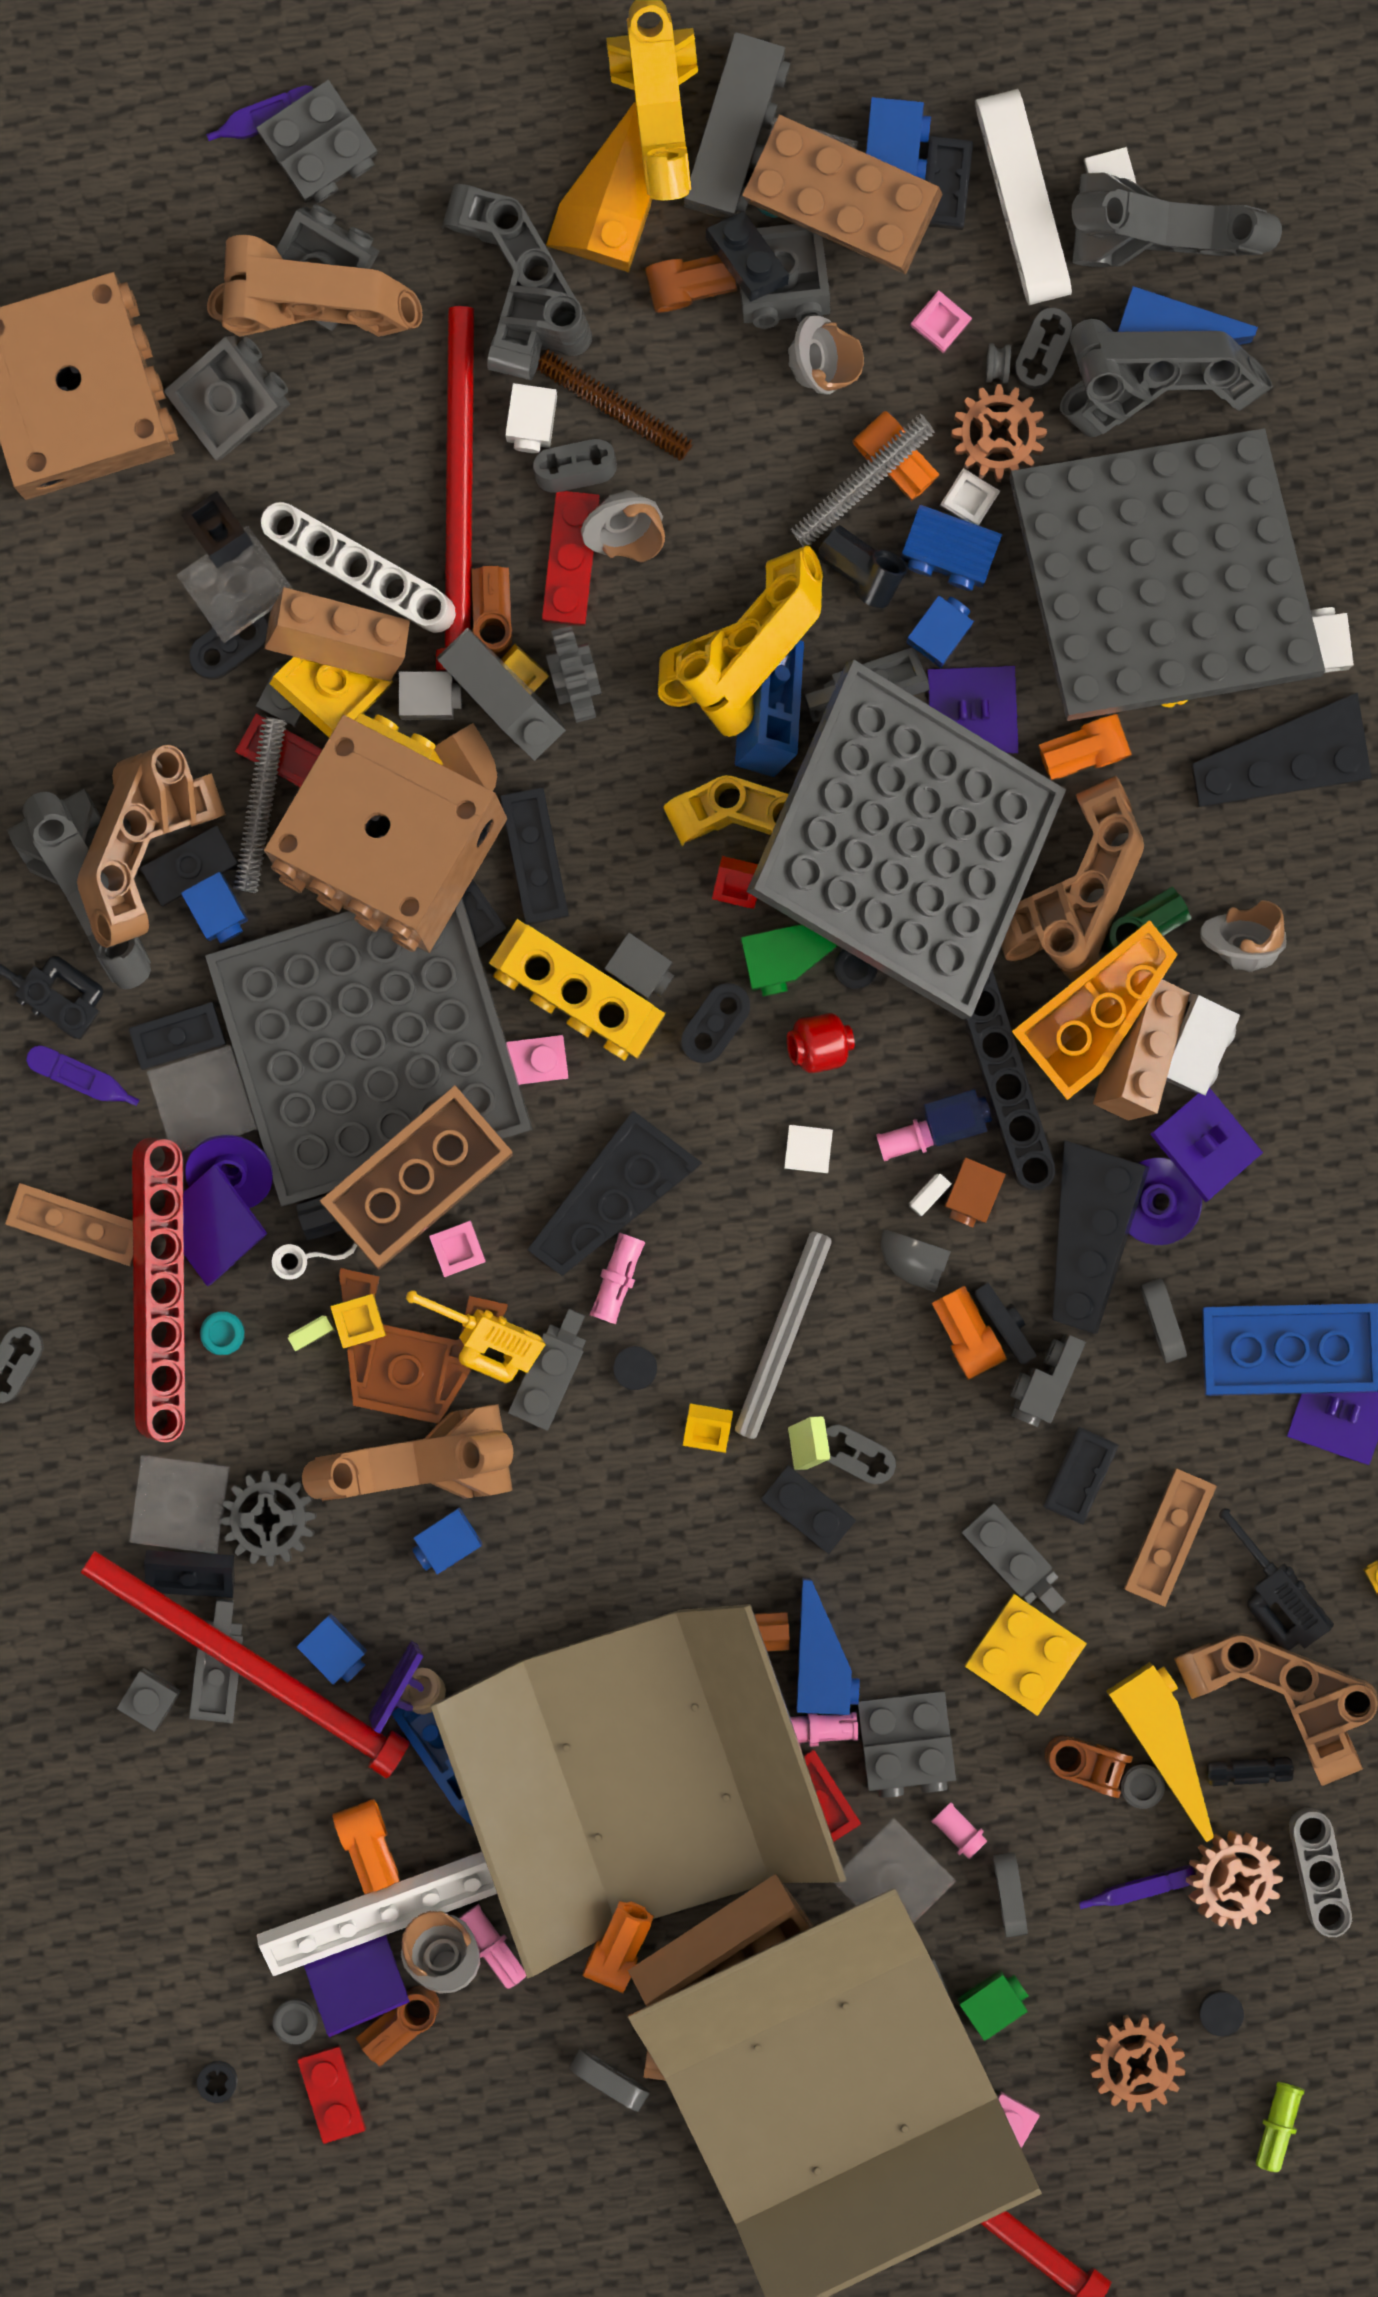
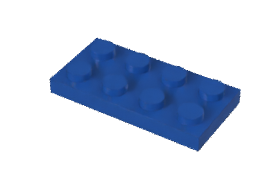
M1378 1303L1202 1308L1205 1396L1378 1392Z

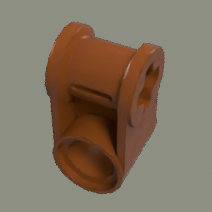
M1065 1735L1053 1738L1046 1746L1044 1755L1046 1764L1059 1777L1114 1798H1120L1121 1791L1118 1787L1126 1764L1131 1763L1133 1759L1132 1755ZM1065 1746L1074 1747L1077 1751L1075 1763L1068 1768L1058 1767L1055 1761L1057 1752Z

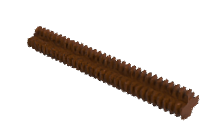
M547 349L539 359L537 371H541V374L544 373L546 377L549 376L551 380L554 379V382L563 385V388H568V391L572 390L573 394H577L578 397L581 396L582 400H587V403L590 402L592 406L595 405L601 412L604 411L605 414L610 415L609 417H614V420L618 419L619 423H623V426L627 425L628 429L631 428L633 432L636 431L638 435H642V438L645 437L647 441L650 440L651 443H655V446H659L660 449L664 448V452H669V455L673 454L674 458L677 457L679 461L686 457L694 445H691L692 439L688 442L686 441L687 436L682 439V433L677 436L678 430L672 433L673 427L668 430V424L663 427L664 422L659 424V418L657 421H654L655 416L650 419L651 413L645 415L646 410L641 413V407L636 410L637 404L631 407L632 401L627 404V398L622 401V395L620 398H617L618 392L613 395V389L611 392H608L609 387L604 389V383L602 386H599L600 381L595 384L596 378L590 381L591 375L586 378V372L581 375V369L576 372L577 366L571 369L572 363L567 366V360L565 363H562L563 357L558 360V354L556 357H553L554 352L549 355L550 349Z

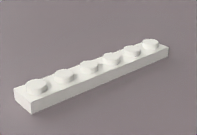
M481 1851L400 1881L387 1888L362 1895L257 1934L258 1945L272 1975L276 1976L406 1928L415 1917L427 1911H442L446 1913L495 1895L497 1892Z

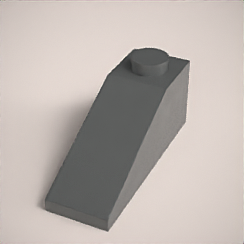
M469 628L459 635L437 657L442 666L498 726L534 761L566 731L559 716Z

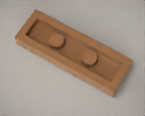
M19 1183L5 1225L129 1267L132 1266L133 1221Z
M1177 1468L1174 1469L1123 1589L1164 1607L1166 1606L1215 1492L1216 1485Z

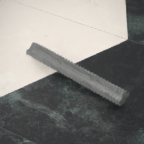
M920 414L921 419L916 416L917 422L913 419L911 420L913 426L909 423L907 424L908 430L903 427L905 433L901 430L899 431L901 437L897 434L895 435L896 441L891 438L893 444L888 441V448L883 445L885 451L883 452L879 449L881 455L876 452V459L871 456L873 462L871 463L867 460L869 466L864 463V470L859 467L860 474L855 471L856 477L851 474L853 480L851 481L847 478L849 484L844 481V488L839 485L840 492L835 489L836 495L831 492L833 498L831 499L827 496L829 502L824 499V506L819 503L820 510L815 507L816 513L811 510L813 516L811 517L807 514L809 520L804 517V524L799 521L800 528L797 524L795 525L796 531L791 528L792 533L803 547L812 545L811 541L815 542V538L820 537L819 534H824L823 530L827 531V527H832L831 523L835 524V520L840 519L839 516H844L843 512L847 513V509H852L851 505L855 506V502L860 501L859 498H864L863 494L867 495V491H872L871 487L875 488V484L880 483L879 480H884L883 476L887 477V473H892L891 469H896V466L900 465L899 462H904L903 458L907 459L908 455H912L911 451H916L915 447H921L920 444H924V440H928L927 436H933L932 433L935 432L922 414Z
M272 717L262 719L266 724H262L261 727L265 728V730H260L264 735H259L263 740L258 741L262 746L257 747L262 751H258L257 754L261 756L255 758L260 762H255V765L259 767L254 768V770L258 771V773H253L257 778H253L252 781L256 782V784H251L255 789H250L254 794L249 795V797L253 798V800H248L252 804L247 806L251 811H246L250 816L245 817L250 821L244 823L249 825V827H244L248 832H243V835L247 837L242 838V840L246 841V843H241L245 848L240 849V851H243L244 854H239L243 859H238L242 864L237 865V867H240L241 870H236L240 875L235 876L239 881L234 882L239 885L233 887L250 893L258 892L257 886H259L258 881H260L258 877L261 876L260 870H262L260 866L263 865L261 861L264 859L262 857L263 854H265L262 850L265 849V839L267 838L265 834L268 833L267 827H269L267 823L270 822L268 818L271 817L270 811L272 809L270 807L273 806L271 802L274 800L272 796L275 795L272 791L276 789L274 786L277 782L274 780L278 778L275 775L278 774L277 769L279 766L277 764L280 763L279 757L281 755L279 753L282 752L280 748L283 747L282 741H284L281 737L285 736L283 732L286 728L283 726L287 725L284 720Z

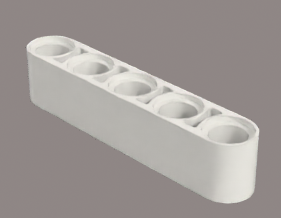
M1015 89L976 99L977 117L1028 305H1033L1071 295L1072 289L1069 273L1020 91Z
M284 502L274 503L263 512L261 527L264 534L282 548L427 631L433 633L443 632L453 624L456 616L455 606L437 588L290 504ZM286 516H292L294 524L290 532L285 535H278V522ZM322 537H329V550L322 556H315L313 547L316 541ZM358 558H366V571L359 577H351V564ZM395 579H403V592L398 597L389 599L386 595L389 583ZM432 600H440V613L431 620H425L423 617L425 605Z

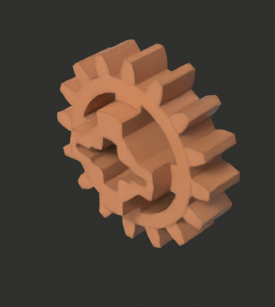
M997 384L994 395L991 396L988 395L984 388H980L978 391V402L969 397L963 402L968 413L956 412L954 420L961 424L962 427L953 429L951 438L961 439L962 443L955 447L954 453L955 455L966 453L968 458L964 468L967 470L976 464L980 467L978 477L981 479L986 476L988 471H993L996 482H1001L1004 471H1009L1011 474V471L1019 470V465L1021 464L1026 468H1032L1034 461L1030 453L1042 454L1044 447L1035 441L1036 439L1044 438L1047 434V429L1036 427V423L1043 419V412L1031 413L1029 409L1034 399L1029 397L1023 402L1018 400L1019 388L1015 387L1009 396L1003 394L1001 384ZM999 405L1009 407L1010 409L1007 412H993L989 407ZM972 420L980 429V440L975 446H973L970 438ZM1023 420L1028 431L1026 446L1022 444L1023 441L1018 437V426ZM991 425L997 429L1002 425L1008 428L1005 436L1007 441L1002 438L993 441L990 438L992 432ZM990 454H1005L1009 460L993 461L987 458Z
M1230 1830L1227 1841L1215 1834L1213 1835L1214 1838H1212L1214 1846L1211 1849L1203 1845L1198 1847L1203 1855L1200 1861L1190 1860L1189 1862L1197 1870L1196 1875L1186 1877V1882L1197 1888L1189 1895V1898L1196 1904H1201L1198 1908L1200 1914L1206 1918L1212 1916L1211 1921L1221 1927L1228 1922L1235 1929H1240L1242 1918L1254 1925L1257 1923L1255 1913L1258 1910L1265 1914L1271 1912L1266 1904L1268 1898L1279 1899L1280 1897L1276 1891L1272 1890L1273 1884L1283 1881L1282 1876L1272 1871L1280 1864V1861L1276 1857L1268 1855L1271 1850L1269 1845L1262 1841L1257 1843L1258 1838L1247 1832L1241 1838L1239 1833ZM1235 1853H1248L1253 1858L1250 1860L1247 1858L1240 1860V1858L1236 1857ZM1229 1899V1901L1233 1902L1234 1906H1221L1216 1901L1221 1900L1224 1902Z
M1142 2014L1138 2024H1133L1130 2017L1124 2015L1123 2027L1118 2029L1115 2024L1109 2022L1107 2026L1111 2033L1110 2036L1106 2038L1097 2034L1095 2037L1102 2048L1101 2051H1090L1089 2053L1092 2060L1099 2062V2066L1090 2069V2074L1092 2078H1103L1096 2087L1100 2094L1112 2091L1109 2099L1111 2105L1116 2106L1123 2099L1125 2100L1127 2111L1133 2112L1136 2103L1141 2102L1146 2112L1151 2111V2100L1157 2098L1160 2103L1165 2105L1167 2099L1164 2092L1167 2089L1178 2092L1180 2089L1173 2080V2077L1185 2075V2069L1176 2064L1175 2061L1185 2057L1182 2049L1171 2048L1178 2038L1174 2032L1166 2036L1162 2035L1165 2029V2024L1159 2020L1153 2027H1149L1147 2015ZM1131 2035H1142L1138 2042L1129 2044L1120 2042V2040ZM1159 2045L1163 2047L1166 2056L1165 2070L1157 2065L1155 2059ZM1144 2054L1143 2059L1147 2067L1144 2070L1136 2068L1132 2073L1128 2059L1130 2057L1138 2059ZM1109 2056L1118 2062L1120 2069L1115 2082L1109 2074ZM1145 2083L1154 2085L1144 2091H1133L1137 2085Z

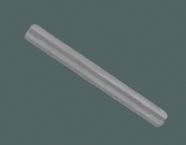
M811 1232L809 1234L735 1426V1432L742 1436L755 1439L758 1435L831 1246V1238L818 1232Z

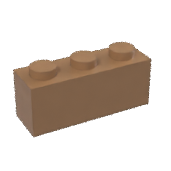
M283 587L270 611L264 649L391 681L405 658L410 620Z
M1163 979L1160 981L1101 1073L1093 1102L1094 1105L1128 1121L1158 1113L1190 992Z

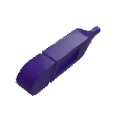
M307 85L290 90L288 93L285 92L234 112L217 131L206 134L209 141L220 137L247 139L258 135L256 127L314 88Z
M40 1045L33 1047L27 1054V1064L34 1072L48 1078L50 1077V1079L94 1099L107 1102L125 1101L134 1106H137L140 1099L128 1095L112 1076L64 1054H60L53 1049Z
M1187 1865L1166 1871V1873L1162 1872L1112 1886L1091 1899L1080 1901V1909L1091 1906L1122 1905L1165 1893L1171 1889L1175 1890L1189 1886L1190 1884L1186 1882V1877L1196 1875L1195 1868Z

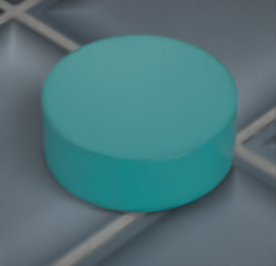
M216 1312L204 1320L200 1330V1338L204 1347L211 1353L228 1355L238 1350L245 1338V1329L242 1321L236 1315L230 1312Z

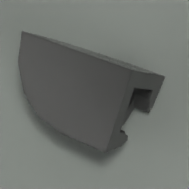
M883 1229L881 1248L884 1260L893 1273L912 1285L935 1292L951 1251Z

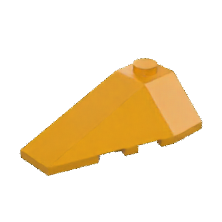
M636 102L633 103L560 202L546 244L548 247L626 272L630 271L653 200L647 194Z
M1149 920L1012 1032L1068 1100L1103 1072L1178 954Z

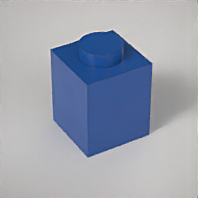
M938 596L908 636L906 643L939 668H942L972 627L974 621L968 617L971 611L951 596L947 601Z
M218 872L181 892L207 940L212 941L217 938L220 944L243 932L240 925L247 922L248 919L222 873Z
M459 1507L417 1534L414 1540L418 1545L412 1548V1551L426 1571L432 1567L438 1575L481 1547L483 1543Z
M332 1614L324 1619L297 1646L332 1684L336 1683L340 1678L348 1683L366 1665L360 1658L367 1650Z

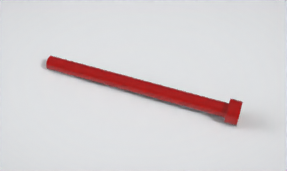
M467 306L448 308L445 595L453 602L456 616L453 624L445 630V648L436 650V672H447L437 660V657L467 628L471 630L474 308Z
M95 1550L80 1573L371 1758L368 1768L387 1779L392 1774L408 1749L410 1741L393 1730H390L386 1736L377 1733L369 1725Z
M1008 2211L980 2223L1071 2294L1070 2297H1104L1108 2292L1112 2281L1094 2267L1087 2273Z

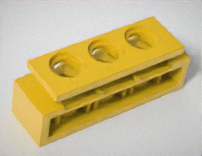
M518 919L489 962L490 966L496 969L492 976L493 978L514 991L518 984L533 993L530 1001L552 1014L555 1008L570 1016L566 1024L582 1035L589 1037L591 1032L594 1031L607 1040L603 1048L623 1061L627 1059L629 1054L638 1059L665 1017V1013L653 1004ZM543 958L550 963L549 974L544 979L532 980L526 975L527 964L532 959ZM572 981H579L587 987L586 998L578 1004H570L563 999L564 987ZM617 1005L624 1011V1019L619 1026L608 1028L600 1022L599 1015L605 1006Z

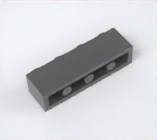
M735 32L690 177L691 190L684 197V207L722 219H728L736 215L737 210L746 212L748 202L742 196L747 187L745 184L750 169H755L765 147L758 144L762 129L771 130L778 104L772 103L771 100L775 87L784 88L791 65L790 62L784 61L785 47Z

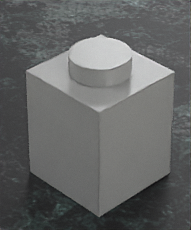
M448 671L399 672V716L401 720H454V709H462V686L459 683H454V677Z

